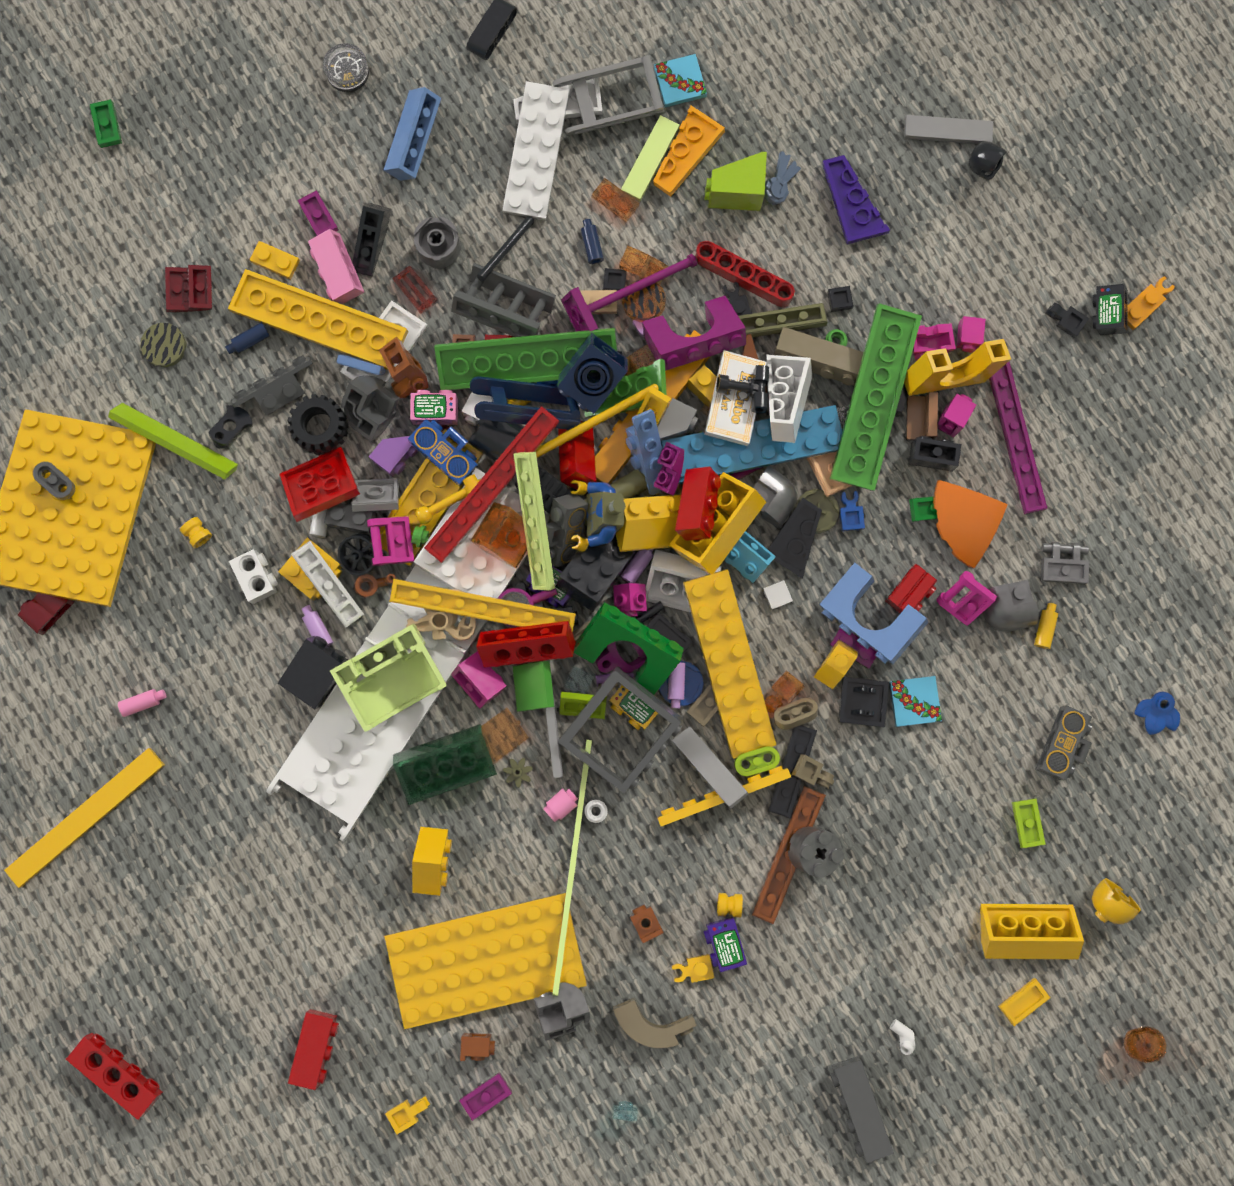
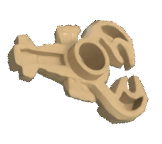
M450 589V590H456V591H461V592H463L462 590H459V589ZM424 608L427 613L426 616L418 621L409 618L406 625L408 627L415 624L418 631L422 632L432 631L434 640L445 639L446 635L443 631H446L454 639L463 641L469 639L474 634L476 618L470 617L469 624H466L467 616H464L457 627H455L454 624L458 619V615Z

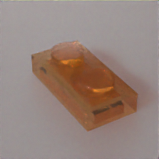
M606 178L603 179L592 193L593 199L625 222L630 219L640 204Z

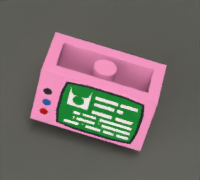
M418 390L417 393H411L410 420L412 424L420 425L427 419L429 422L434 420L439 425H458V398L456 393H452L451 390H440L439 393Z

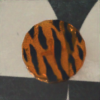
M656 282L622 298V306L626 315L631 319L643 322L659 317L663 313L666 306V295L663 288Z

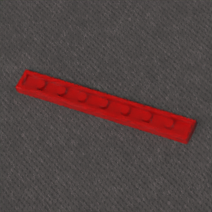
M541 406L424 549L443 563L515 477L516 469L513 454L518 452H535L560 421Z

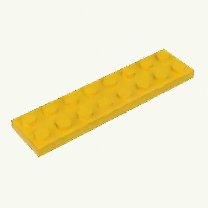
M245 269L228 307V310L235 314L260 323L262 322L270 327L351 357L383 366L386 370L388 368L379 349L396 336L404 343L408 334V329L247 269Z
M728 569L684 581V589L731 757L734 759L749 751L766 746H776Z

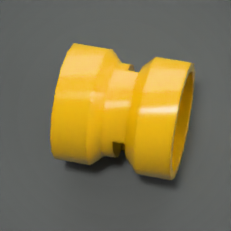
M198 517L191 518L180 528V532L185 537H189V543L193 548L201 547L212 537L211 532L202 527V521Z
M718 893L717 916L725 917L729 913L733 917L741 918L742 894H734L728 897L726 893Z

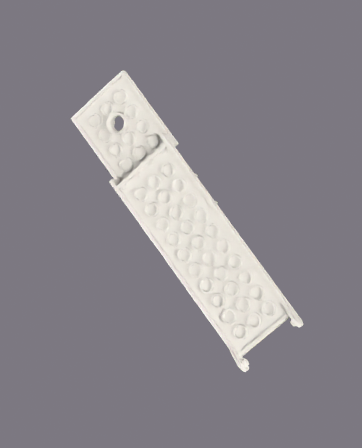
M477 468L471 474H475L477 480L485 475L484 472ZM505 487L443 563L438 561L423 547L414 560L415 566L405 581L445 589H459L466 593L498 598L505 591L528 555L519 494ZM464 499L450 506V508L448 509V511L446 512V514L444 515V517L442 518V520L440 521V523L438 524V526L436 527V529L434 530V532L432 533L424 547L429 543V541L434 537V535L438 532V530L443 526V524L448 520V518L453 514V512L458 508V506L462 503ZM544 511L547 524L551 520L549 518L550 514ZM487 522H493L498 526V533L494 537L486 538L481 534L482 526ZM393 602L388 603L387 609L369 636L365 638V642L355 656L406 628L409 618L418 621L426 616L427 613L424 608ZM458 615V619L454 624L455 627H457L464 616ZM467 617L465 623L469 624L470 617ZM476 618L474 634L469 639L463 641L454 639L446 631H443L446 638L440 640L433 639L432 631H419L426 643V649L446 684L451 678V673L461 663L488 620ZM361 674L357 678V682L365 679L366 677H364L363 674ZM336 684L266 792L270 795L274 792L278 793L282 788L281 781L296 789L348 823L347 827L343 825L338 832L341 834L340 840L344 842L443 689L423 698L365 732L339 686Z

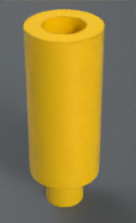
M1047 603L1046 610L1041 612L1034 642L1036 647L1051 648L1058 619V613L1055 612L1056 604Z

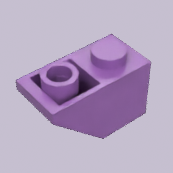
M410 436L383 439L369 455V458L393 477L395 474L399 475L404 470L406 460L410 456L414 457L418 450L408 442Z

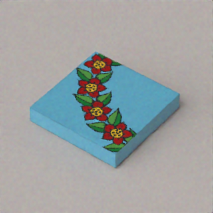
M696 54L654 64V71L665 107L707 97Z
M936 676L889 682L895 727L942 721Z

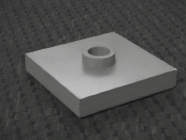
M399 478L355 480L360 495L352 498V512L399 510Z

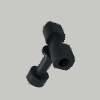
M756 365L753 370V379L750 378L749 383L729 380V375L719 374L716 392L726 394L728 389L747 392V396L752 397L751 411L754 413H765L768 407V394L765 393V386L769 382V367Z

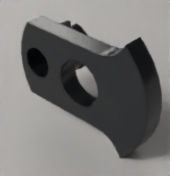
M226 405V414L208 432L216 448L223 449L227 447L244 428L253 427L250 415L243 408L238 406L234 408L233 405ZM227 422H234L236 424V428L232 431H227L223 427Z

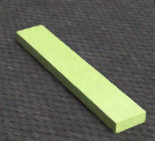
M536 452L514 453L533 590L555 589Z

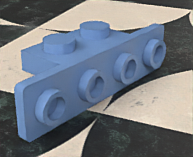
M649 409L632 417L633 426L626 428V444L631 450L632 457L630 462L633 468L645 475L649 494L653 496L662 492V490L653 485L663 465L657 463L662 453V446L654 411Z

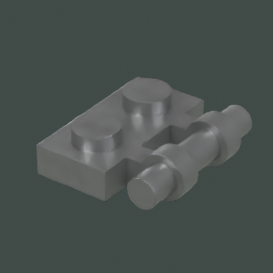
M1051 542V544L1042 543L1041 551L1050 552L1051 558H1042L1041 581L1076 584L1089 583V561L1080 560V554L1088 555V546H1080V543H1071V545H1064L1059 542ZM1060 553L1070 554L1071 559H1060Z

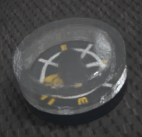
M342 43L333 46L326 53L323 60V69L328 82L333 88L342 92H353L360 89L366 83L369 77V66L360 48L353 44Z

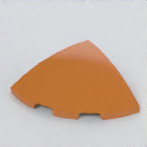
M937 480L933 506L937 510L938 523H936L940 537L942 540L947 541L953 550L951 553L959 561L971 568H975L990 545L1008 504L968 488Z

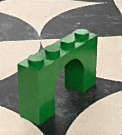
M605 602L579 636L574 648L576 655L593 664L604 648L615 641L635 643L643 649L647 659L636 672L634 680L653 695H655L681 662L683 647L677 642L660 635L658 631L648 628L636 618L629 617L617 607L610 606Z

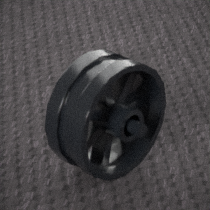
M358 533L345 538L340 543L338 548L339 563L351 575L361 576L378 567L373 566V564L369 567L365 558L371 560L374 558V554L370 555L368 550L371 548L373 551L371 535ZM356 538L357 548L349 543V541ZM362 540L368 543L366 547H362ZM346 548L352 551L350 555H346ZM351 558L354 561L353 565H351L348 559ZM359 561L361 562L364 570L357 569Z

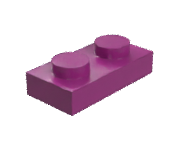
M317 190L297 200L317 236L328 229L339 230Z
M840 628L830 646L834 647L838 639L858 651V657L855 661L869 669L876 659L875 654L877 652L871 647L865 649L857 642L859 638L853 633L848 635Z
M498 1072L460 1098L459 1101L473 1121L511 1095L512 1090L501 1073Z

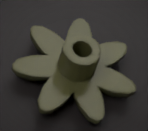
M522 758L518 764L514 759H510L512 768L507 767L503 769L505 773L510 774L506 782L510 783L515 780L518 788L521 786L522 779L527 782L531 781L530 777L525 773L532 771L533 767H524L525 758Z

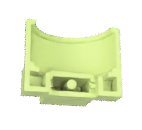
M415 624L404 628L330 670L365 732L447 685L426 649V643ZM361 674H363V676L366 677L365 679L357 682V678Z

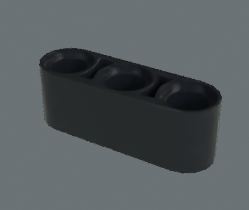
M493 0L471 34L466 49L480 58L488 60L517 14V7L505 0Z

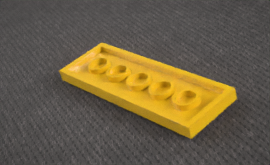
M450 437L446 439L455 448L458 446ZM467 443L462 451L464 453L466 450L470 451L477 458L475 462L478 464L483 453ZM426 458L400 497L399 510H392L387 518L409 516L411 539L415 527H421L422 525L426 526V531H429L430 537L449 507L433 515L432 520L427 524L419 522L415 514L417 509L422 506L429 508L461 490L464 483L459 487ZM382 526L380 528L382 549L388 552L385 526ZM412 543L414 560L425 544H422L421 548L416 547V544ZM412 562V563H405V564L411 567V565L413 564V562Z

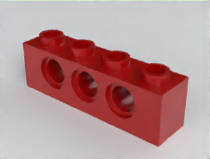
M569 621L480 632L476 647L484 668L573 657L575 639Z
M90 1033L84 1036L66 1060L137 1120L142 1118L163 1093L159 1089V1084L151 1078L147 1079L144 1077L137 1065L126 1062L123 1059L124 1055L119 1050L111 1049L105 1044L106 1040L101 1035ZM96 1053L102 1057V1064H98L95 1061ZM113 1068L120 1072V1079L114 1078L112 1074ZM131 1084H135L138 1087V1094L131 1092Z

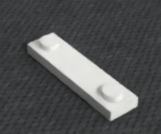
M311 541L291 554L345 628L364 615Z

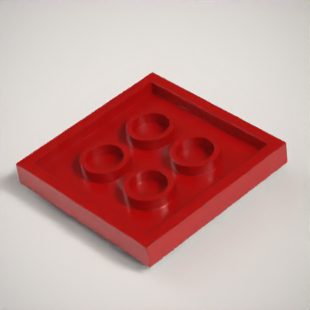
M342 447L280 473L282 484L296 522L360 495Z

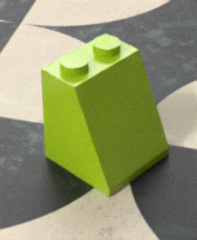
M760 152L713 169L711 178L706 180L704 200H708V208L760 211L765 195L767 152Z

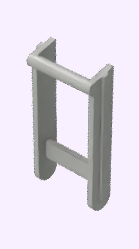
M647 55L554 80L552 82L554 87L573 84L583 124L565 129L566 135H577L664 113L665 109L659 93L651 56ZM644 66L654 106L596 120L586 80Z

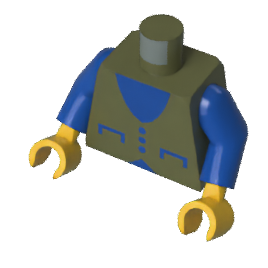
M572 481V484H578V490L571 491L572 494L584 495L586 492L589 493L587 494V503L589 504L587 510L588 538L585 539L574 535L571 540L579 543L572 548L583 552L587 549L588 545L594 547L610 543L616 532L624 525V510L626 506L623 494L616 493V490L608 483L589 482L587 485L582 481Z

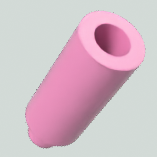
M155 689L119 701V711L123 717L154 707L160 704V700L166 698V693L164 690L156 692Z

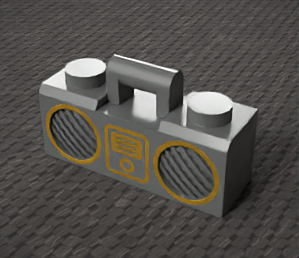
M571 493L553 498L549 517L551 522L546 524L551 563L554 567L569 564L578 552V550L572 547L577 546L579 542H575L571 538L574 535L582 537L589 504L576 494Z
M1061 706L1035 769L1058 780L1071 778L1075 771L1074 761L1084 764L1092 742L1083 738L1092 729L1093 724L1090 723L1092 716L1069 706ZM1080 743L1081 746H1080L1079 751H1078L1077 756H1076V755H1074V754H1075V752H1076V749H1077V747H1078V744Z

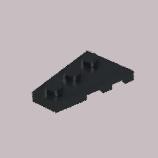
M803 497L768 548L776 556L774 558L776 562L802 579L822 509Z

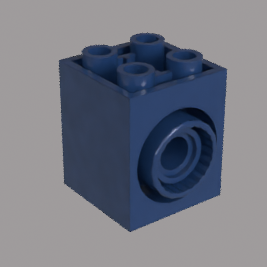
M591 332L559 374L557 385L559 392L568 399L571 397L578 402L577 405L586 412L591 411L595 414L627 373L628 359Z

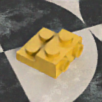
M307 537L299 548L311 540ZM311 541L336 577L339 578L342 573L341 565ZM291 556L278 572L311 600L320 599L322 597Z

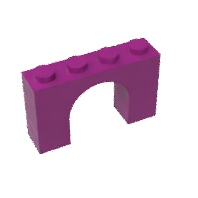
M726 296L705 302L706 320L711 329L697 337L677 335L671 330L663 315L642 322L644 339L655 359L665 360V371L722 353L723 350L728 351L746 345V328Z

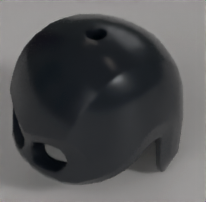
M982 142L972 151L969 158V167L979 177L990 180L1002 166L1003 155L1007 152L995 143ZM986 172H992L990 175H985Z

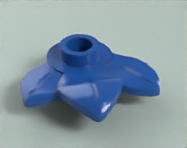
M1158 692L1152 699L1142 700L1134 712L1139 717H1145V728L1149 735L1161 732L1165 726L1172 731H1176L1180 724V713L1174 708V697L1168 692ZM1167 700L1166 706L1161 707V701Z

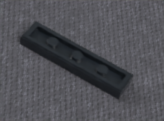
M802 725L793 728L782 763V768H788L791 778L776 783L768 809L769 812L791 818L802 780L793 776L792 772L801 754L810 756L817 730Z

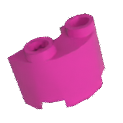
M952 323L937 324L931 327L922 325L919 326L912 353L914 360L917 361L926 351L946 348L948 353L956 349Z

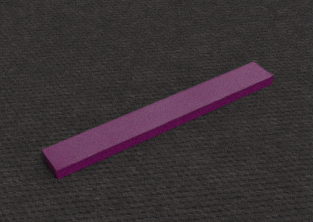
M1008 362L990 377L989 381L1025 515L1048 508L1010 362Z

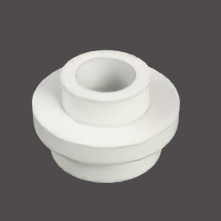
M592 800L585 807V816L590 822H602L607 816V806L600 800ZM593 807L600 808L601 812L598 816L592 814Z

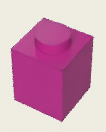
M963 316L958 324L956 348H961L962 351L973 353L984 342L986 319Z

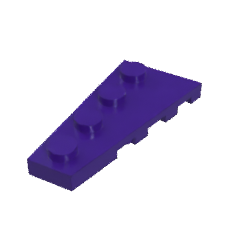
M842 155L823 160L822 166L846 244L889 234V227L882 221L881 214L877 208H874L868 198V193L860 185L858 177L846 157Z

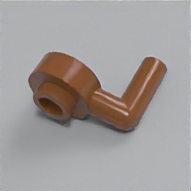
M364 574L356 579L354 590L359 596L367 598L372 596L377 591V588L391 585L396 577L394 574H389L386 577L375 579L372 575ZM364 582L368 583L369 589L363 590L361 584Z

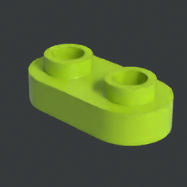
M762 747L739 755L734 761V767L740 775L751 776L775 768L779 764L780 755L773 747ZM766 753L771 755L769 762H765L763 759ZM744 760H748L750 763L746 769L741 765Z

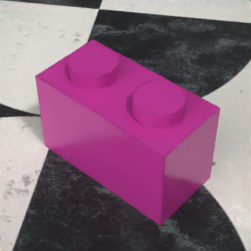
M956 394L946 405L938 419L937 429L954 438L966 425L976 404L972 402L970 397Z
M478 651L461 662L451 673V676L479 709L497 697L507 686L503 682L502 677L495 673L491 667L484 668Z

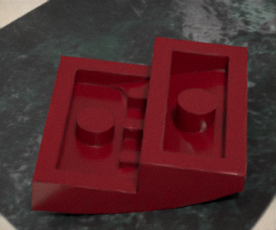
M211 266L165 267L166 312L212 310Z

